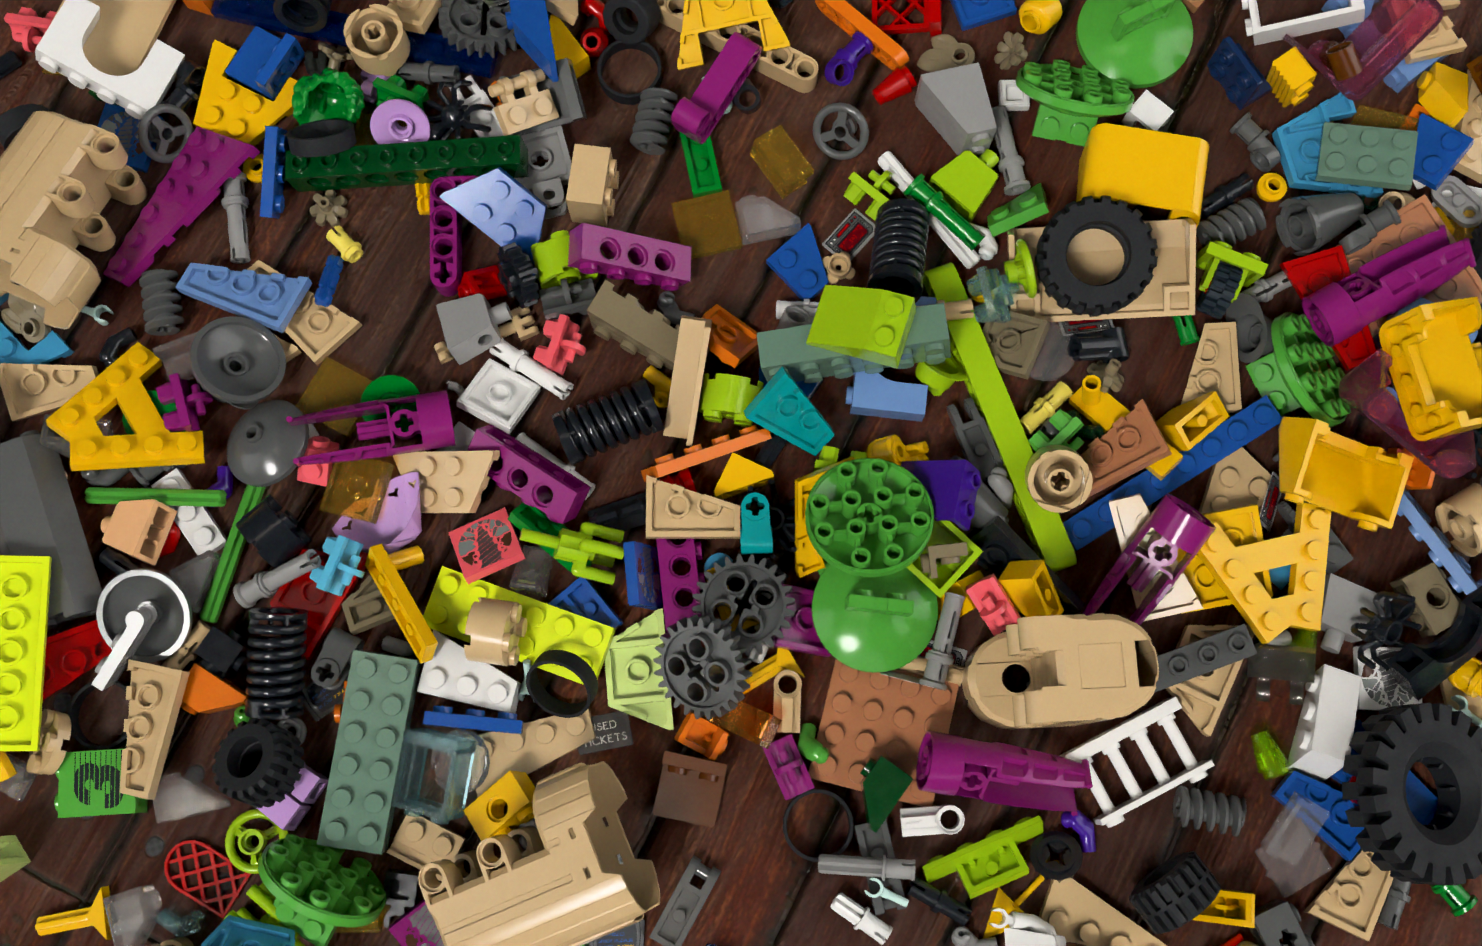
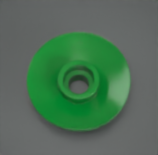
M384 375L374 379L366 386L360 403L420 394V392L410 380L402 376ZM416 402L399 404L394 408H389L390 415L392 417L396 411L401 409L415 412L417 411ZM385 412L362 417L364 421L385 419L387 414ZM401 418V424L396 425V428L401 427L402 432H407L408 427L413 425V421L408 422L407 418Z

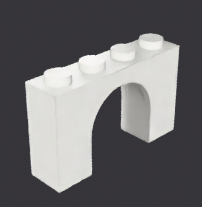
M65 0L35 48V56L39 65L49 72H59L68 77V80L73 85L81 89L86 87L94 91L104 102L108 104L116 103L125 108V111L130 116L141 120L150 108L159 105L164 99L177 76L178 68L184 62L185 54L157 39L146 59L136 71L122 76L105 74L93 67L83 52V46L100 19V7L89 0Z

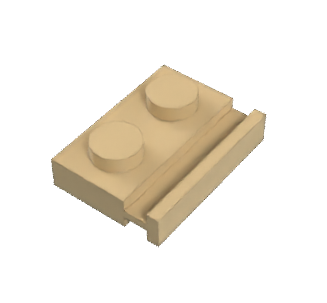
M408 810L394 837L393 843L386 853L421 870L428 863L442 859L451 860L460 853L467 838L413 810ZM437 869L436 878L442 881V873Z

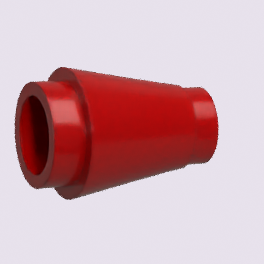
M597 27L586 29L580 37V45L590 57H599L609 44L606 33ZM595 36L598 41L597 46L594 48L589 47L590 45L587 44L588 38Z
M904 65L900 69L896 67L872 90V94L881 106L884 103L911 93L912 88L917 86V83L910 70Z

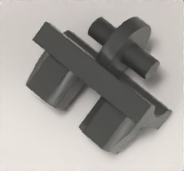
M567 278L560 279V286L539 290L546 320L558 319L560 314L568 315L579 312L582 315H587V309L596 296L592 278L568 283Z

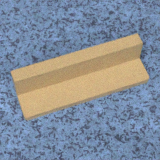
M682 315L663 436L687 439L686 446L692 447L712 320Z

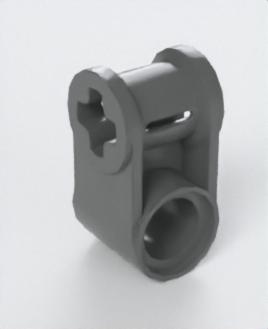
M334 627L326 637L323 648L312 667L311 678L313 682L330 691L342 687L349 675L353 650H363L365 641L340 628ZM326 670L334 673L332 679L323 676Z

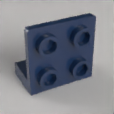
M1230 36L1224 38L1207 66L1211 76L1219 81L1225 89L1230 102L1236 104L1239 110H1242L1267 95L1272 87L1240 44H1235Z

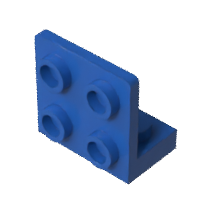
M255 26L225 72L233 79L275 100L287 79L292 76L304 58L305 52L297 38L286 33L280 39Z

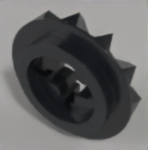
M1050 831L1043 833L1035 839L1030 850V860L1034 870L1040 873L1045 880L1052 879L1060 883L1064 879L1073 878L1075 873L1081 869L1083 860L1081 847L1072 836L1064 832ZM1049 849L1055 854H1063V866L1057 861L1048 862L1051 855Z

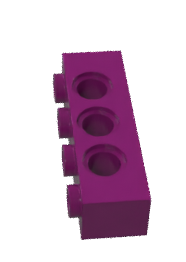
M581 223L572 229L569 234L568 267L578 268L579 272L584 274L602 273L607 274V278L613 280L626 278L634 280V283L637 285L655 284L661 286L663 290L675 291L680 286L690 282L691 247ZM600 249L605 253L606 258L601 254ZM628 256L631 257L633 263L630 262Z
M492 425L476 429L467 451L500 450L503 465L500 463L499 458L498 460H493L487 476L496 481V484L501 489L518 495L523 503L538 508L546 514L549 520L555 523L564 524L577 517L591 488L589 485ZM523 471L527 474L528 481L524 478ZM548 487L552 490L553 497L550 496Z
M656 539L666 632H668L667 628L669 626L677 624V621L685 617L688 619L693 615L702 616V614L692 611V607L701 605V602L693 600L692 604L687 607H682L676 602L678 594L683 591H688L692 594H700V591H702L697 587V582L705 583L704 572H698L697 560H703L701 541L695 542L694 539H686L683 544L675 545L670 539ZM678 561H686L690 564V571L686 575L679 576L673 572V567Z

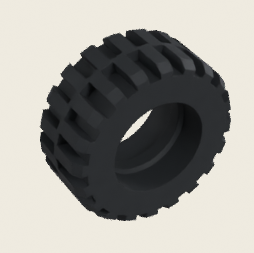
M1102 195L1099 199H1093V196L1083 197L1078 202L1072 201L1051 218L1039 238L1036 247L1035 266L1038 268L1037 277L1039 283L1042 282L1045 287L1044 292L1049 298L1052 296L1057 301L1056 304L1062 309L1066 307L1072 310L1073 314H1088L1089 317H1098L1102 314L1109 315L1129 305L1144 292L1145 287L1150 284L1154 276L1152 272L1157 266L1158 257L1155 256V250L1158 246L1156 239L1151 237L1150 232L1153 229L1150 223L1143 222L1140 218L1143 214L1137 208L1133 211L1127 207V202L1121 199L1118 202L1112 201L1111 196ZM1088 229H1100L1110 233L1118 240L1124 252V264L1120 273L1115 279L1103 285L1083 283L1072 274L1067 265L1066 255L1071 240L1080 232Z

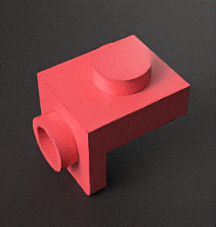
M314 436L309 439L304 456L338 451L340 444L330 441L325 436ZM333 463L302 465L298 467L297 481L327 487L331 483Z

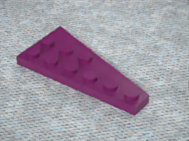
M197 126L194 132L189 135L187 143L180 154L173 160L171 168L164 179L158 184L152 198L142 209L136 223L126 234L115 256L110 259L103 274L113 281L130 287L154 262V254L163 245L169 247L176 240L172 235L182 225L188 227L220 194L219 187L229 177L235 179L242 172L238 167L248 157L254 159L260 151L253 145Z

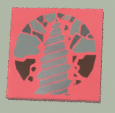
M505 507L448 532L463 576L468 584L526 559L513 524L507 520L509 514Z

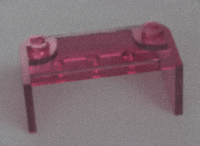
M1381 0L1382 3L1343 41H1353L1363 69L1358 75L1343 81H1336L1333 71L1324 66L1319 59L1323 44L1330 42L1329 40H1318L1306 49L1288 34L1282 39L1291 48L1296 46L1310 66L1349 100L1355 101L1364 98L1441 22L1443 8L1437 0Z

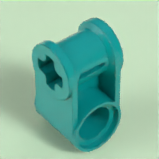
M750 493L744 497L741 503V554L773 553L769 502L760 493ZM751 502H757L758 507H763V509L759 510L757 516L752 515L751 510H746V508L751 506Z

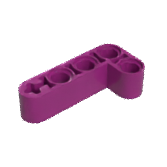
M737 31L734 32L691 99L683 97L677 103L671 115V121L675 129L702 145L710 136L761 55L762 46Z
M478 176L439 177L430 186V279L439 294L450 297L456 295L462 280V215L439 196L444 191L450 190ZM452 219L450 225L440 227V223L443 220ZM452 247V251L448 255H440V251L443 248ZM444 268L447 269V272H448L449 275H450V277H448L447 279H446V271L444 270Z

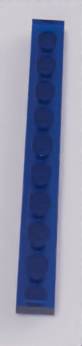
M214 0L211 13L215 18L347 47L343 29L347 18L350 16L348 14L330 11L328 21L323 29L314 33H302L286 27L278 20L273 11L275 0ZM406 31L410 41V53L407 60L418 63L433 61L435 64L458 65L460 68L459 72L492 78L498 51L495 52V58H492L489 52H485L484 56L480 58L477 51L468 56L467 48L458 52L456 44L449 45L448 38H443L442 35L426 32L424 35Z

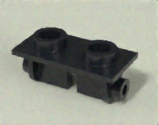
M646 492L587 511L589 521L623 531L645 525Z

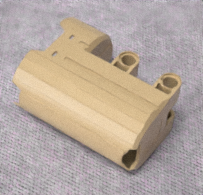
M35 111L0 157V297L9 293L45 308L43 323L51 327L69 329L101 282L96 266L89 258L77 251L76 247L80 244L92 250L102 252L114 246L116 236L106 219L100 215L110 198L128 205H137L147 197V189L139 174L132 167L126 165L128 155L117 135L95 125L85 124L55 112Z
M1104 613L1090 614L1088 616L1076 614L1018 618V624L1006 625V632L997 634L975 647L967 657L965 668H963L962 688L971 712L981 721L996 728L1010 730L1078 726L1130 715V713L1138 710L1151 699L1159 677L1158 658L1148 633L1135 622L1119 615ZM1009 665H1021L1029 672L1030 683L1023 692H1011L1003 685L1002 673Z
M602 761L592 765L577 763L539 780L532 801L537 829L532 826H526L512 830L508 835L500 834L486 838L479 843L477 850L457 854L451 860L442 859L431 862L421 868L418 875L419 886L426 906L440 932L444 946H582L640 922L644 918V913L660 905V888L652 860L634 858L617 814L619 808L628 798L622 784L606 762ZM603 817H606L609 826H605ZM521 835L527 840L526 850L521 848L519 844ZM495 843L501 849L500 859L495 856L493 851ZM618 854H620L623 864H620L617 857ZM465 859L471 866L470 874L464 868ZM437 869L442 873V883L436 878Z

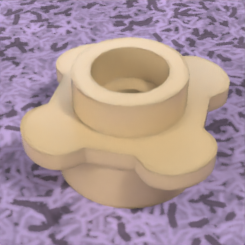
M842 251L823 258L822 262L827 270L829 283L836 284L841 279L846 278L850 280L855 276V269L851 267L849 253ZM836 266H841V270H837Z

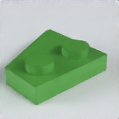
M1036 184L1009 203L996 208L987 216L988 228L993 237L1049 213L1046 194L1042 184Z

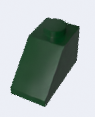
M878 756L876 761L870 758L860 772L864 776L860 783L868 828L877 833L913 780L912 777L883 756Z

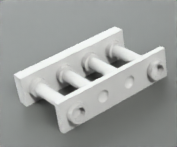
M1177 697L1167 698L1059 755L1080 763L1084 759L1089 761L1093 785L1090 789L1103 811V814L1093 819L1096 825L1103 826L1106 824L1108 828L1113 827L1125 820L1123 816L1125 813L1187 780L1190 783H1195L1208 776L1206 770L1215 766L1212 760L1197 762L1176 725L1174 712L1182 708ZM1155 722L1159 726H1163L1186 767L1185 770L1172 777L1167 773L1146 735L1148 733L1146 727ZM1128 736L1131 741H1136L1159 783L1144 792L1140 789L1118 749L1121 747L1119 741ZM1100 751L1104 755H1108L1131 799L1114 807L1091 765L1093 762L1091 756Z

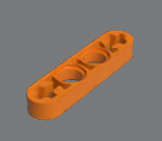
M815 0L819 10L852 37L857 31L863 33L874 46L871 54L891 70H894L896 67L900 69L909 61L908 54L898 43L847 1Z

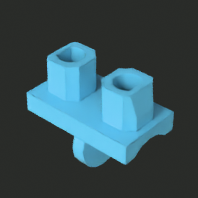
M338 535V538L326 537L322 548L324 553L330 555L325 566L320 565L317 569H313L309 576L310 579L317 583L316 588L342 596L345 587L350 585L354 575L363 578L365 572L358 570L357 567L361 560L359 555L364 544Z

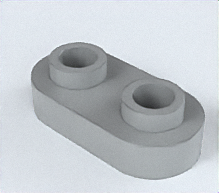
M1448 175L1436 191L1431 190L1432 201L1459 226L1473 228L1482 222V199L1459 178ZM1449 190L1453 195L1451 197H1444L1441 193ZM1472 210L1475 215L1473 217H1466L1463 212Z

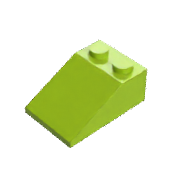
M825 285L806 344L898 369L916 313L915 298L884 289Z

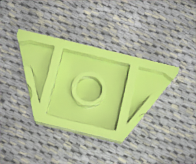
M661 608L613 637L605 658L608 706L667 730H674L671 697L665 698L668 692L667 687L658 686L664 680L663 676L654 674L655 671L661 669V665L655 663L653 659L662 655L655 647L663 643L660 636L666 633L664 609Z

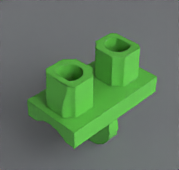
M1059 409L1050 418L1049 422L1060 432L1050 440L1039 430L1028 440L1036 452L1038 449L1050 445H1063L1077 451L1085 443L1080 437L1077 436L1070 444L1067 442L1084 424L1076 416L1072 418L1069 414Z

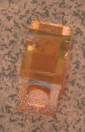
M744 701L737 703L738 707L730 712L728 711L722 717L715 716L708 720L766 749L769 748L782 721L774 715L757 709Z

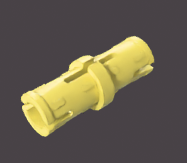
M1059 381L1043 398L1039 397L1034 401V406L1019 419L1026 435H1032L1046 419L1052 417L1056 413L1055 411L1073 395L1068 385Z

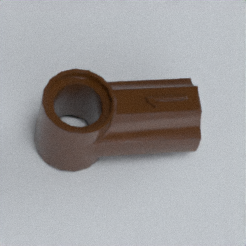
M1332 40L1323 44L1319 59L1324 66L1333 71L1336 81L1352 78L1362 72L1363 69L1353 41L1337 43Z

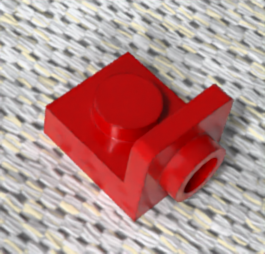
M497 266L464 272L458 287L459 298L479 293L483 294L487 300L506 296L507 292L504 286L500 284L497 275L499 273Z

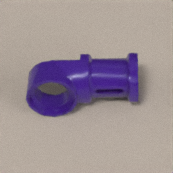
M855 32L852 35V40L843 49L839 48L835 56L827 63L825 77L830 84L838 86L848 85L853 79L854 70L858 67L857 63L866 54L873 52L874 46L863 33ZM841 64L844 67V74L841 79L837 80L835 70Z

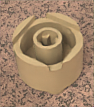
M380 4L369 5L370 8L361 11L360 9L355 10L347 18L343 29L346 45L355 63L367 73L387 77L393 76L406 62L410 53V41L400 18L394 10Z
M1050 445L1038 449L1028 461L1025 469V483L1029 493L1040 507L1050 512L1064 513L1081 505L1086 501L1092 489L1093 477L1088 464L1078 452L1067 446ZM1058 472H1061L1065 480H1059L1057 485H1055L1051 477L1057 476Z
M1475 482L1444 500L1435 509L1436 520L1443 534L1449 531L1454 538L1450 543L1458 551L1469 557L1482 553V486Z
M479 597V602L474 601L466 622L465 635L471 636L470 645H464L467 660L501 666H516L520 655L518 647L519 638L524 637L527 630V618L521 617L522 605L517 602Z

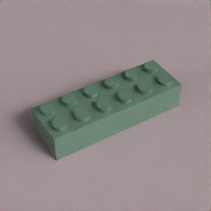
M944 303L916 307V313L898 369L911 368L914 366V363L926 361L927 364H939L944 362L945 358H951L950 338ZM812 324L756 333L760 366L767 382L771 380L782 366L795 382L804 381L805 383H817L822 381L823 377L835 376L838 379L848 378L853 373L865 371L867 374H875L889 367L807 345L806 341Z
M360 649L353 650L316 845L381 855L388 849L421 664L418 659Z

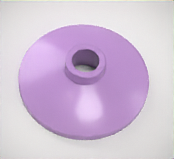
M391 99L381 103L374 110L370 120L371 133L377 144L428 141L430 137V123L424 111L416 104L404 99ZM402 120L407 123V126L402 127L397 121Z

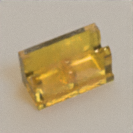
M781 125L754 139L750 155L782 199L807 184L806 179L813 175L814 169Z

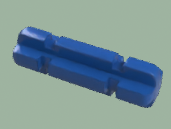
M332 254L327 257L326 266L323 269L318 284L319 288H317L314 296V302L318 306L328 307L331 305L332 295L335 293L340 278L339 274L344 266V260L341 256Z

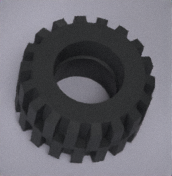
M256 718L249 719L248 723L242 721L237 725V729L232 728L227 732L228 737L225 740H221L219 743L221 747L218 752H215L213 758L216 759V763L212 765V772L216 774L213 779L215 784L219 786V791L230 798L256 808H262L263 806L271 807L274 806L275 801L279 803L283 801L287 792L291 794L295 789L293 786L295 781H299L302 776L299 772L301 768H304L305 761L301 759L304 755V749L299 746L301 744L299 738L295 737L290 731L267 720H258ZM262 757V759H261V761H260V764H259L258 767L256 768L257 763L259 762L260 758Z
M1190 851L1170 858L1147 874L1134 887L1129 896V901L1153 933L1162 934L1183 926L1203 912L1215 900L1221 885L1197 853Z

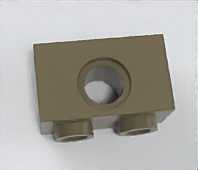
M1434 562L1420 566L1389 583L1394 592L1404 593L1416 598L1414 601L1416 604L1415 610L1410 619L1412 622L1422 625V628L1418 630L1422 638L1436 635L1451 627L1456 621L1460 612L1461 600L1453 594L1447 584L1445 573ZM1427 592L1433 595L1434 605L1428 602Z

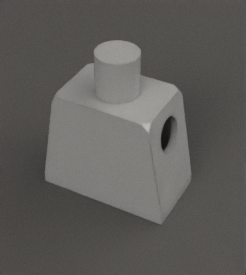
M480 293L436 305L447 348L459 365L500 343L502 338L498 324L513 319L506 302L491 307L485 296Z
M1332 573L1325 576L1321 630L1325 632L1320 647L1328 652L1339 654L1344 640L1351 643L1362 641L1350 629L1355 623L1367 624L1371 620L1360 613L1361 607H1366L1377 615L1379 614L1373 604V598L1377 593ZM1382 597L1379 600V603L1382 607L1384 606L1383 601L1385 597ZM1358 629L1359 631L1363 632L1364 634H1365L1366 631H1367V630H1364V629Z

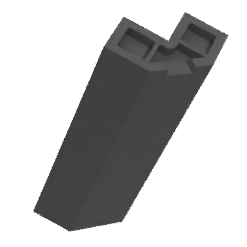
M31 430L20 434V437L0 443V555L52 557L47 631H50L63 622L95 615L102 589L53 433L40 434L38 430Z

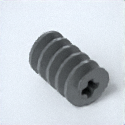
M647 88L640 94L641 101L638 103V112L635 115L636 122L632 127L633 133L630 136V143L643 153L662 155L665 153V149L658 145H666L668 139L663 135L670 133V127L666 125L672 123L671 115L668 113L673 112L675 106L672 103L678 100V95L663 88Z
M1248 197L1239 200L1236 204H1231L1227 209L1220 210L1216 215H1211L1206 220L1200 221L1196 233L1203 248L1210 241H1222L1233 247L1236 244V240L1244 241L1246 234L1253 236L1256 234V229L1263 231L1266 228V220L1259 204L1253 198Z
M155 269L141 274L139 284L143 288L141 290V297L144 299L142 309L145 310L143 319L147 322L145 324V332L150 335L166 336L180 332L176 325L184 323V318L174 316V314L182 312L183 307L173 303L180 301L181 295L172 293L177 291L175 288L177 282L171 281L179 277L178 272Z
M1182 785L1175 792L1173 816L1174 818L1180 817L1181 826L1184 828L1187 827L1189 820L1192 819L1195 830H1199L1202 822H1205L1206 830L1212 832L1215 824H1218L1219 833L1224 835L1228 826H1231L1232 835L1237 837L1245 822L1247 812L1245 797L1239 800L1236 795L1231 794L1226 797L1222 792H1217L1213 795L1212 791L1204 790L1201 793L1199 789L1194 787L1188 791L1187 787Z

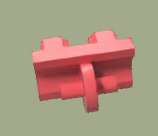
M21 7L17 14L7 12L4 20L11 27L13 40L22 42L25 51L34 53L35 48L57 12L49 11L46 17L42 18L38 17L37 12L32 8Z
M560 314L558 319H547L543 327V334L547 338H551L548 347L541 345L536 347L533 359L557 375L563 376L567 363H573L575 355H585L586 347L579 344L582 334L578 333L580 326L572 322L568 315Z
M994 573L966 586L967 594L979 611L980 617L985 621L994 636L1006 630V625L1018 624L1017 619L1021 618Z

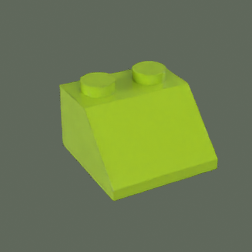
M934 521L932 534L926 547L967 542L968 555L960 556L961 563L941 565V559H936L938 578L929 579L928 573L922 572L920 556L906 568L936 596L941 598L983 551L952 522Z

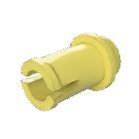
M341 226L334 227L338 232L337 234L330 229L326 238L339 250L341 258L350 263L358 261L363 255L362 245L357 241L354 242Z

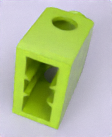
M986 149L979 158L971 151L966 150L934 173L930 178L929 185L936 191H941L944 200L971 223L997 182L999 176L992 169L999 162V157L990 149Z

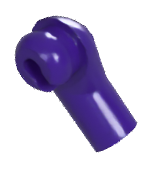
M1077 810L1078 814L1076 816H1072L1071 811H1064L1061 815V823L1065 828L1072 827L1079 834L1082 852H1097L1093 822L1080 810Z

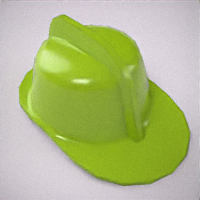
M952 354L951 358H945V361L939 364H927V361L919 362L915 369V375L923 385H928V390L938 397L948 390L955 381L966 379V373L957 364Z

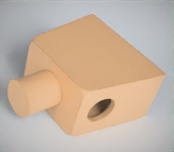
M155 499L120 501L116 505L112 516H106L101 521L100 527L104 533L103 543L155 566L177 511Z

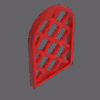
M186 840L175 845L168 853L164 862V873L169 884L178 892L222 919L229 913L253 875L244 872L235 876L234 865L230 862L229 858L211 847L210 844L199 840ZM191 843L193 854L182 857L180 847ZM196 844L203 846L207 850L197 852ZM176 852L177 858L172 859L173 854ZM209 854L211 866L200 868L198 856ZM214 854L226 862L216 864ZM194 858L196 870L185 872L183 860ZM178 862L180 874L171 876L170 864ZM228 865L230 877L219 880L217 868ZM212 869L214 881L203 884L201 872ZM197 873L199 885L188 888L186 876ZM245 877L237 890L236 879ZM181 878L183 888L174 879ZM231 881L233 893L222 896L220 884ZM215 885L217 897L206 900L204 888ZM200 889L201 899L190 892ZM233 897L225 909L223 899ZM218 901L220 911L208 903Z

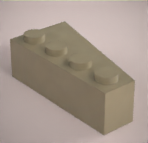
M605 279L587 309L592 328H594L593 332L604 340L609 341L612 338L620 342L619 346L630 354L635 355L638 352L646 356V361L656 368L661 369L664 366L673 371L680 325L677 324L675 328L671 327V321L657 310H650L648 313L644 310L643 305L638 302L639 299L629 293L624 297L613 291L615 285ZM709 347L707 350L705 368L707 367L709 361L711 360L714 354L709 350Z

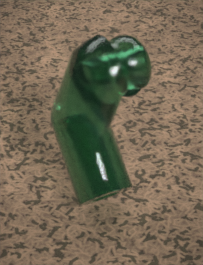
M1066 411L1072 418L1076 416L1081 420L1082 416L1077 411ZM1084 425L1074 436H1078L1082 440H1095L1097 437L1100 439L1104 432L1100 425Z

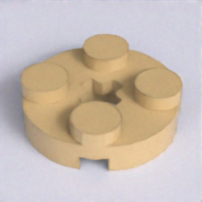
M50 709L42 711L39 751H29V759L26 766L28 773L52 775L58 770L67 752L61 750L63 739L70 740L71 719L68 714Z

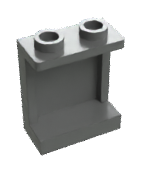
M568 58L556 60L559 81L552 82L545 74V80L538 82L536 85L538 92L549 89L559 118L514 133L515 135L522 136L588 119L572 60ZM519 73V74L512 75V76H505V75H504V76L499 77V79H502V78H505V77H508L509 79H511V78L520 76V73ZM523 88L515 90L513 93L515 99L526 96Z

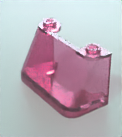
M1381 348L1341 379L1339 396L1342 401L1425 467L1447 479L1459 478L1477 467L1474 429L1428 441H1418L1411 435L1401 404L1386 389L1391 384V376L1387 371L1392 365V357Z

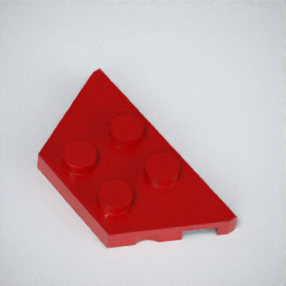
M302 549L299 555L305 553V551L307 550ZM315 550L317 553L311 556L310 560L319 555L321 565L325 566L330 555L323 551ZM360 552L359 557H361V560L357 567L358 570L364 572L366 569L365 563L368 553ZM312 570L286 583L277 590L270 602L271 607L300 608L308 611V627L305 630L307 640L304 642L307 645V650L303 654L307 660H311L342 609L341 604L349 597L360 577L353 576L350 585L345 587L342 596L316 588L317 583L309 577Z

